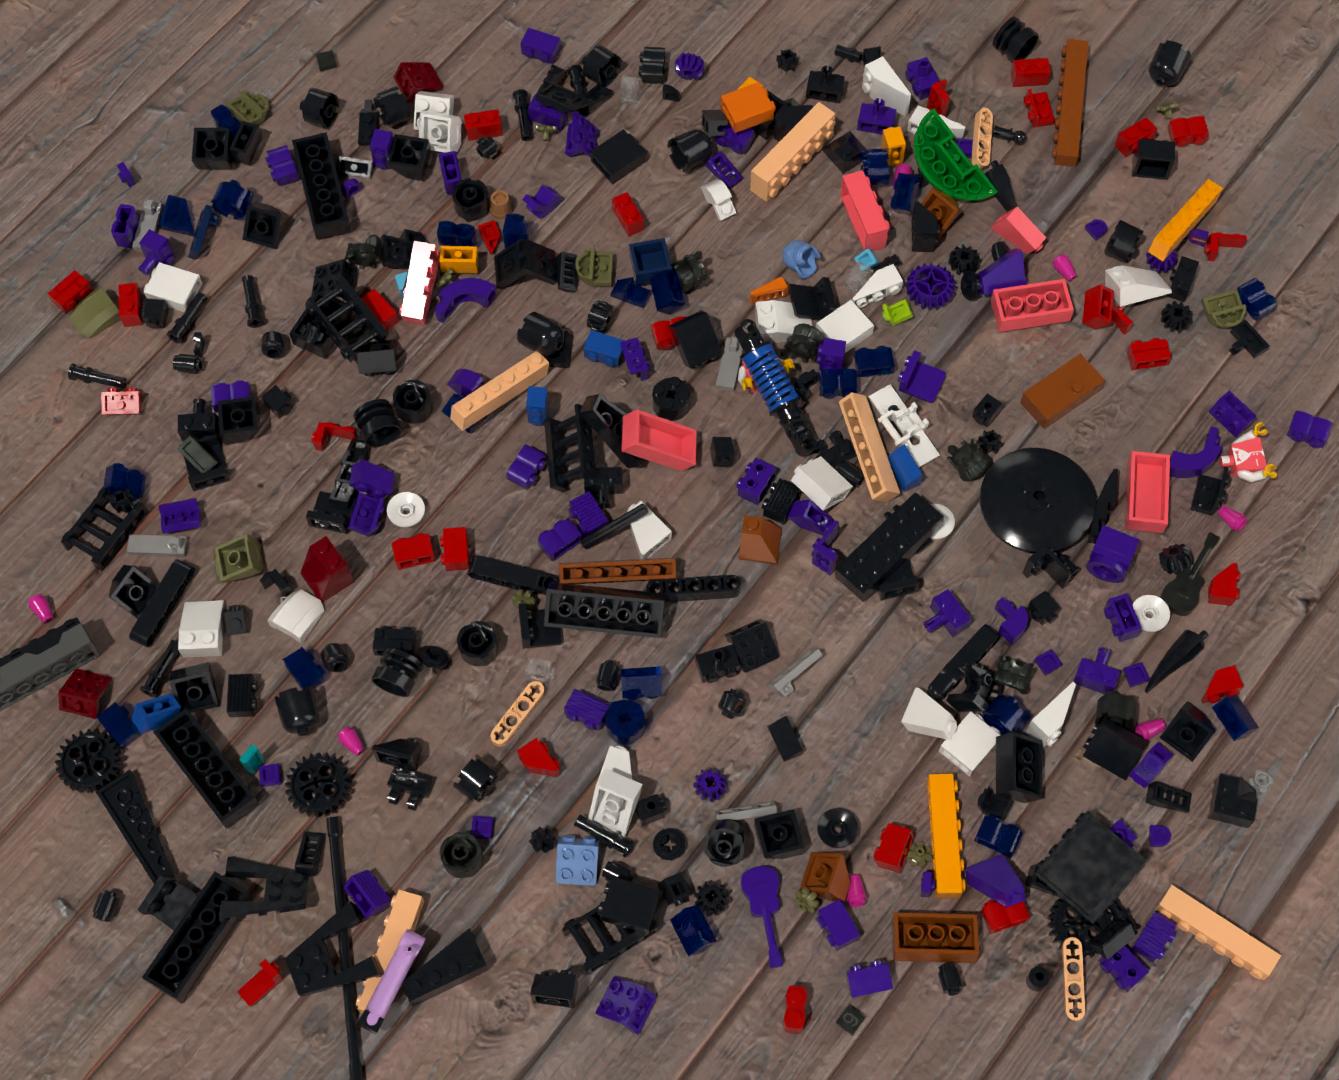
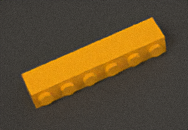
M1207 179L1156 235L1148 252L1164 261L1214 206L1223 187Z
M929 774L927 789L935 898H960L962 891H965V879H961V871H964V861L960 859L959 851H962V839H958L961 823L960 819H957L956 812H959V800H955L958 784L957 780H954L953 774Z

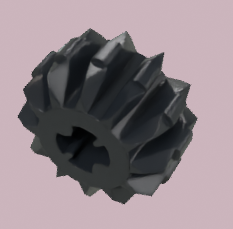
M963 244L961 248L956 246L954 251L950 252L948 263L951 265V271L957 270V275L960 272L964 274L968 270L974 271L978 268L980 257L977 255V250H972L971 246L965 248Z
M595 301L588 314L587 327L597 332L605 331L612 317V305L605 301Z
M1176 301L1172 302V305L1168 303L1161 312V322L1165 323L1164 328L1170 327L1171 332L1176 329L1179 333L1182 329L1186 330L1191 324L1193 311H1189V305L1184 307L1183 301L1180 304H1177Z
M1176 543L1174 546L1169 545L1168 548H1164L1163 552L1159 554L1161 568H1163V571H1167L1168 574L1183 572L1184 569H1189V566L1193 564L1192 552L1184 544L1178 545Z
M706 881L704 882L705 888L698 886L700 893L694 894V898L698 899L695 901V906H701L699 908L700 913L707 910V916L711 915V911L714 912L715 916H718V909L724 912V905L729 903V900L725 898L728 896V891H722L724 888L722 884L716 887V881L712 882V886H709V883ZM710 895L714 896L713 902H709Z

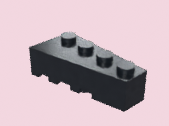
M601 394L587 396L579 413L627 468L641 466L643 458L622 452L623 416L627 415V413Z
M470 928L403 981L402 986L412 1007L489 971Z

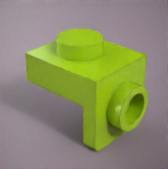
M906 299L891 306H888L886 303L882 305L884 309L882 314L885 321H889L893 326L913 317Z

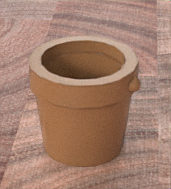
M502 190L495 191L491 195L490 213L497 219L510 217L513 207L508 194Z

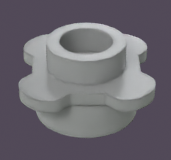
M1260 769L1256 770L1255 776L1249 780L1250 786L1258 788L1260 793L1267 792V787L1273 783V778Z

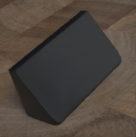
M338 156L337 174L371 179L374 169L373 161Z
M567 330L563 331L564 341L562 348L555 354L548 356V367L570 368L573 335Z
M787 716L768 726L784 762L802 755V747Z
M1116 919L1090 940L1088 944L1102 957L1109 959L1135 937V933L1130 923Z

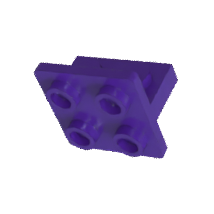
M577 111L573 112L572 123L568 124L565 154L571 157L584 152L590 157V151L596 148L598 129Z

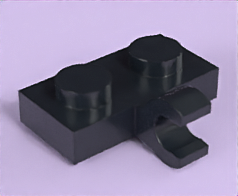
M1247 320L1242 321L1230 331L1238 340L1232 345L1233 348L1229 350L1233 356L1245 348L1253 358H1256L1270 347Z

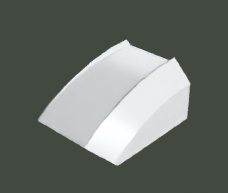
M421 112L419 117V138L429 139L431 150L444 153L458 152L462 144V121L459 116Z
M301 589L291 593L275 609L267 621L271 627L282 631L303 644L325 610L321 600Z

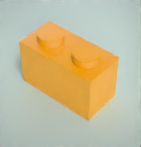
M889 127L883 130L880 151L885 167L903 164L906 142L901 127Z
M441 246L439 260L441 272L445 273L451 268L453 270L452 273L478 274L479 256L477 247Z

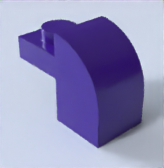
M542 184L535 196L526 194L522 200L527 204L526 208L535 216L544 218L556 208L563 197L552 187Z
M459 369L455 371L447 385L460 396L471 394L486 383L483 382L484 378L468 369Z
M1002 597L997 601L995 610L1006 621L1000 625L998 633L1013 645L1024 634L1028 624V614L1023 606L1016 610L1012 602L1006 601Z
M1157 742L1129 776L1137 784L1146 788L1165 767L1173 754Z

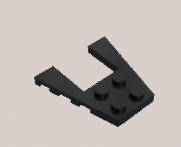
M552 64L546 78L543 80V84H541L536 93L535 100L541 102L544 106L555 108L560 113H569L611 98L613 90L597 84L586 94H578L557 84L566 77L567 70Z
M228 857L226 877L266 878L264 902L221 901L219 922H224L225 918L236 917V920L244 919L246 915L259 913V916L267 915V912L279 910V913L306 909L309 874Z
M351 901L285 957L299 996L302 997L326 991L329 988H338L345 986V984L358 983L369 978L382 976L373 956L338 974L336 973L324 940L360 922L354 903Z

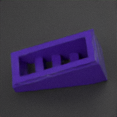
M721 151L710 158L705 164L729 189L743 179L741 174ZM727 171H729L730 174H728L727 176H725L724 174H725ZM735 176L736 178L731 182L728 180L730 177Z

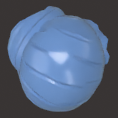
M800 240L788 243L782 253V259L786 267L796 271L800 279H806L815 273L817 269L815 258L819 259L821 257L815 247Z

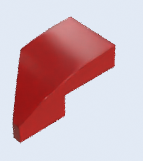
M495 220L478 225L479 233L490 255L493 254L501 238Z
M1113 303L1112 320L1125 335L1130 331L1133 321L1123 313L1125 306H1115Z

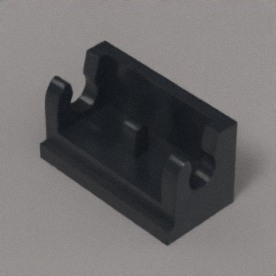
M702 110V129L708 138L724 135L725 131L717 130L720 125H728V119L722 110Z

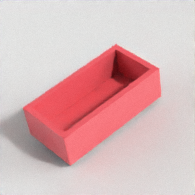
M863 170L842 176L840 197L863 250L865 251L867 248L876 251L886 247L890 226L888 221L884 220L881 205L878 206L875 191H872L870 188L869 177L865 176Z
M636 409L623 416L622 452L684 471L696 465L697 430Z
M1138 451L1131 452L1127 463L1125 529L1164 533L1168 525L1170 455Z

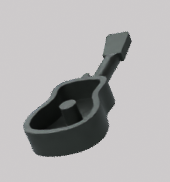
M1209 532L1204 547L1192 569H1184L1183 572H1178L1175 579L1163 589L1160 598L1168 605L1171 613L1187 616L1194 611L1198 603V593L1204 584V579L1198 572L1211 549L1220 540L1219 536Z

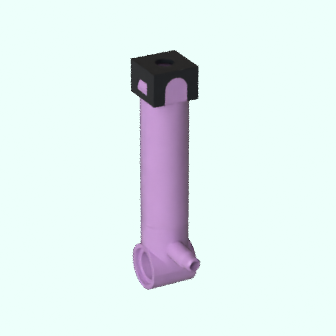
M406 929L356 1025L373 1034L378 1033L398 990L426 938Z

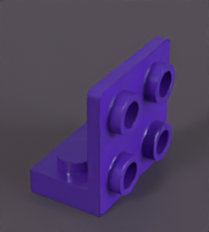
M837 520L832 525L829 524L826 527L824 536L821 539L818 538L812 546L814 548L811 554L813 556L812 564L830 576L835 571L837 561L836 552L830 548V545L837 538L839 527Z
M614 976L596 1010V1014L620 1023L632 1033L639 1035L657 997L644 986Z

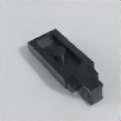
M365 100V109L360 111L359 146L370 145L374 130L378 126L377 109H373L372 100Z

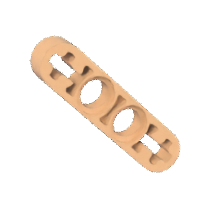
M985 107L975 114L971 159L973 166L977 164L981 170L990 162L993 114ZM980 128L984 129L986 135L981 132ZM979 142L984 145V149L980 147Z
M530 682L492 730L490 737L495 746H505L541 701L545 694L544 686L541 682ZM532 688H533V689L539 688V692H540V693H539V694H538V693H534V695L532 696V700H533L534 702H532V701L529 699V698L531 697V695H532ZM521 702H527L529 708L521 711L518 705ZM515 717L517 719L516 725H507V719ZM502 726H504V728L506 729V731L503 733L504 739H499L497 741L496 734L501 735L504 731Z
M1068 937L1062 943L1064 1006L1066 1016L1071 1020L1077 1021L1085 1015L1082 944L1077 938ZM1072 940L1077 945V949H1074V956L1078 955V959H1066V955L1071 956V950L1067 949L1066 945H1069ZM1070 962L1078 964L1079 970L1076 974L1068 972L1067 965ZM1072 983L1078 984L1080 988L1079 993L1074 996L1068 992V987ZM1068 998H1080V1002L1076 1001V1007L1081 1010L1080 1013H1077V1017H1074L1069 1012L1073 1008V1002H1068Z

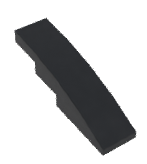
M352 438L341 461V469L335 479V487L330 495L329 504L348 508L356 489L349 486L352 465L362 460L366 461L370 448L365 445L363 440Z
M1114 468L1097 500L1094 517L1089 526L1087 543L1095 544L1098 538L1099 527L1105 525L1108 511H1113L1116 504L1118 469Z

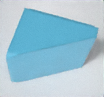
M867 248L854 258L863 273L872 270V266L880 263L876 254L870 248Z
M408 272L395 275L396 284L402 299H404L403 293L407 283Z

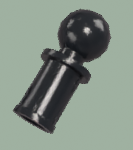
M996 125L994 127L992 137L1005 139L1007 142L1013 139L1016 144H1023L1026 141V134L1023 131H1016L1014 133L1012 132L1013 128L1006 129Z

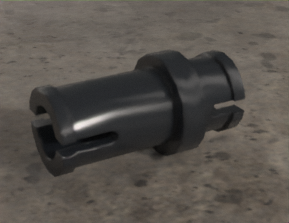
M839 44L834 53L836 56L846 58L850 62L856 61L860 63L863 52L857 51L856 48L850 49Z
M894 254L891 257L887 256L884 258V261L872 266L871 269L875 273L877 270L894 264V266H897L901 263L898 256Z

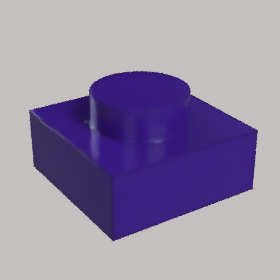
M123 162L118 164L119 173L117 175L121 182H126L129 188L135 185L134 179Z
M923 872L921 877V897L929 898L931 891L935 890V879H932V872Z

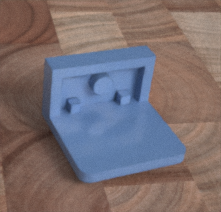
M564 835L560 837L557 844L556 882L559 884L594 886L597 882L600 840L593 836L575 838L574 835Z

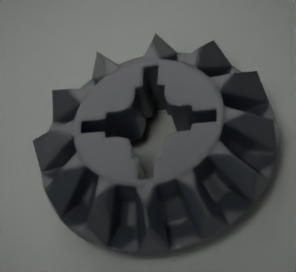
M971 270L966 271L961 279V291L967 300L976 299L981 288L979 286L981 281L978 279L979 275Z
M424 646L418 652L417 658L420 662L425 664L427 668L431 667L433 670L436 668L442 670L449 662L447 654L435 646Z
M663 829L654 837L653 849L662 860L672 861L679 858L684 852L685 839L675 829ZM667 837H669L672 844L675 843V846H672L671 852H669L667 847L663 846L667 843Z

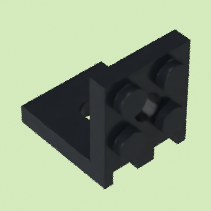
M522 237L494 256L496 287L499 289L505 288L525 274L552 285L558 282L555 251Z

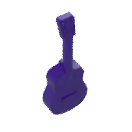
M760 866L744 872L741 878V890L749 901L752 916L763 917L769 946L770 968L782 967L783 962L780 950L777 949L771 916L779 910L777 898L779 878L774 869Z

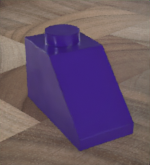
M811 500L794 501L788 518L800 528L824 536L826 527L829 524L832 525L834 521Z

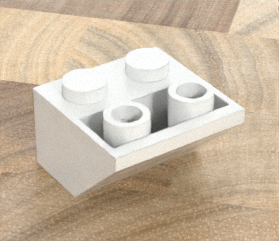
M418 92L415 96L414 130H419L421 112L453 115L454 95Z

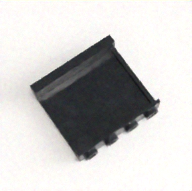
M1087 811L1086 814L1082 812L1075 820L1077 824L1072 830L1068 828L1061 837L1063 841L1059 845L1055 844L1049 850L1048 854L1050 856L1046 861L1041 860L1037 864L1035 875L1095 925L1148 863V860Z

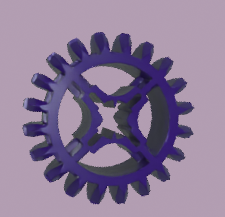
M932 262L929 266L924 263L922 267L917 266L916 270L912 269L906 282V293L910 295V301L915 300V306L921 304V308L928 306V310L932 306L936 310L939 305L944 307L945 303H949L954 295L955 280L951 277V272H946V267L941 269L939 264L933 266Z

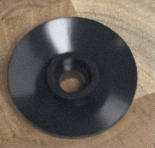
M834 808L826 811L820 817L817 831L820 839L826 845L832 848H844L855 840L858 833V824L850 812ZM838 827L841 832L835 833L833 829Z

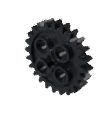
M90 729L87 730V734L80 730L78 737L72 734L73 740L65 739L68 745H60L63 752L56 754L60 758V760L55 761L57 766H60L56 768V771L61 773L58 777L61 781L64 780L63 783L66 787L70 785L69 788L72 791L77 788L79 793H82L84 788L88 794L91 788L97 791L98 786L101 785L103 787L106 781L109 783L112 781L110 779L111 776H118L115 770L121 769L117 764L122 762L121 757L118 756L122 753L120 749H117L119 745L113 742L112 736L108 737L106 732L100 735L98 729L95 730L94 734ZM85 745H87V746H86L87 754H88V756L91 758V759L89 760V763H90V766H91V768H92V770H93V773H94V776H93V777H91V770H90V767L87 765V763H88V758H87V755H86V753H85V751H84V746H85ZM96 746H100L97 752H92ZM81 752L79 757L73 759L75 753ZM100 764H105L103 769L97 770ZM81 770H85V773L82 776L77 777L78 773Z
M320 752L317 758H314L311 753L309 760L303 756L302 764L296 761L297 768H290L293 775L286 776L291 781L285 783V786L290 788L285 791L290 796L288 798L289 802L293 803L294 809L299 808L301 814L306 811L308 817L311 816L312 812H314L316 818H318L320 812L326 817L328 810L334 814L333 808L341 809L339 802L346 803L344 795H350V792L346 789L351 787V783L346 782L351 779L350 775L346 774L348 772L347 768H342L343 762L337 763L335 756L330 760L328 753L324 758H322ZM331 770L328 776H321L323 771ZM305 775H311L308 781H302ZM320 782V787L316 788L317 783ZM328 789H335L333 794L325 795ZM308 794H315L312 800H306Z
M1060 897L1061 902L1056 900L1054 903L1056 907L1050 908L1053 914L1047 916V919L1052 921L1047 924V927L1053 928L1048 935H1055L1056 937L1052 943L1059 942L1058 950H1061L1063 941L1068 938L1067 931H1073L1076 934V938L1082 944L1083 959L1087 953L1090 958H1093L1095 950L1088 944L1092 940L1088 936V931H1093L1098 935L1112 923L1109 919L1114 915L1105 912L1097 921L1099 926L1087 925L1092 923ZM1069 910L1073 912L1074 919H1069L1066 916L1065 911ZM1079 921H1081L1082 925H1085L1083 929L1081 925H1076ZM1063 923L1069 924L1071 926L1065 927L1063 926ZM1072 940L1069 945H1066V948L1070 949L1073 952V958H1076L1077 956H1074V949H1077V945Z

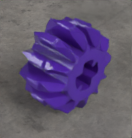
M688 52L687 54L681 53L677 57L675 72L678 73V76H683L684 79L689 78L690 80L692 78L698 79V77L702 76L704 60L700 56Z
M1173 250L1164 261H1161L1147 251L1146 264H1150V270L1155 268L1157 273L1160 270L1165 273L1167 270H1172L1177 263V251Z
M711 767L708 769V773L702 769L701 775L695 776L697 782L693 783V787L697 788L695 791L696 795L702 794L701 800L704 801L706 797H709V802H712L713 797L720 800V794H726L724 788L728 787V783L724 781L726 779L725 775H719V769L715 773L712 772ZM707 783H714V787L712 785L711 788L707 787Z

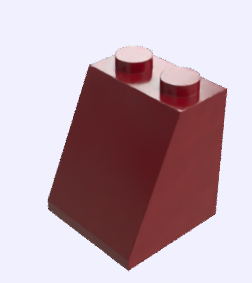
M327 536L309 547L300 574L315 596L323 603L354 582L346 562Z

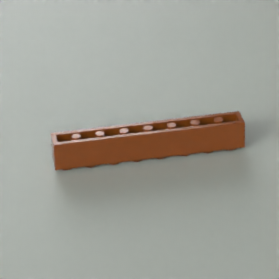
M1068 39L1066 46L1063 45L1061 56H1064V60H1061L1060 70H1063V74H1060L1059 84L1062 86L1058 89L1057 99H1060V103L1058 102L1056 107V113H1059V117L1055 119L1057 132H1054L1053 142H1056V146H1053L1052 157H1055V165L1075 167L1077 163L1089 41Z

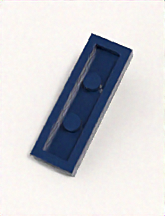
M206 204L200 213L188 258L195 260L200 253L207 226L215 228L218 224L220 216L212 212V206Z

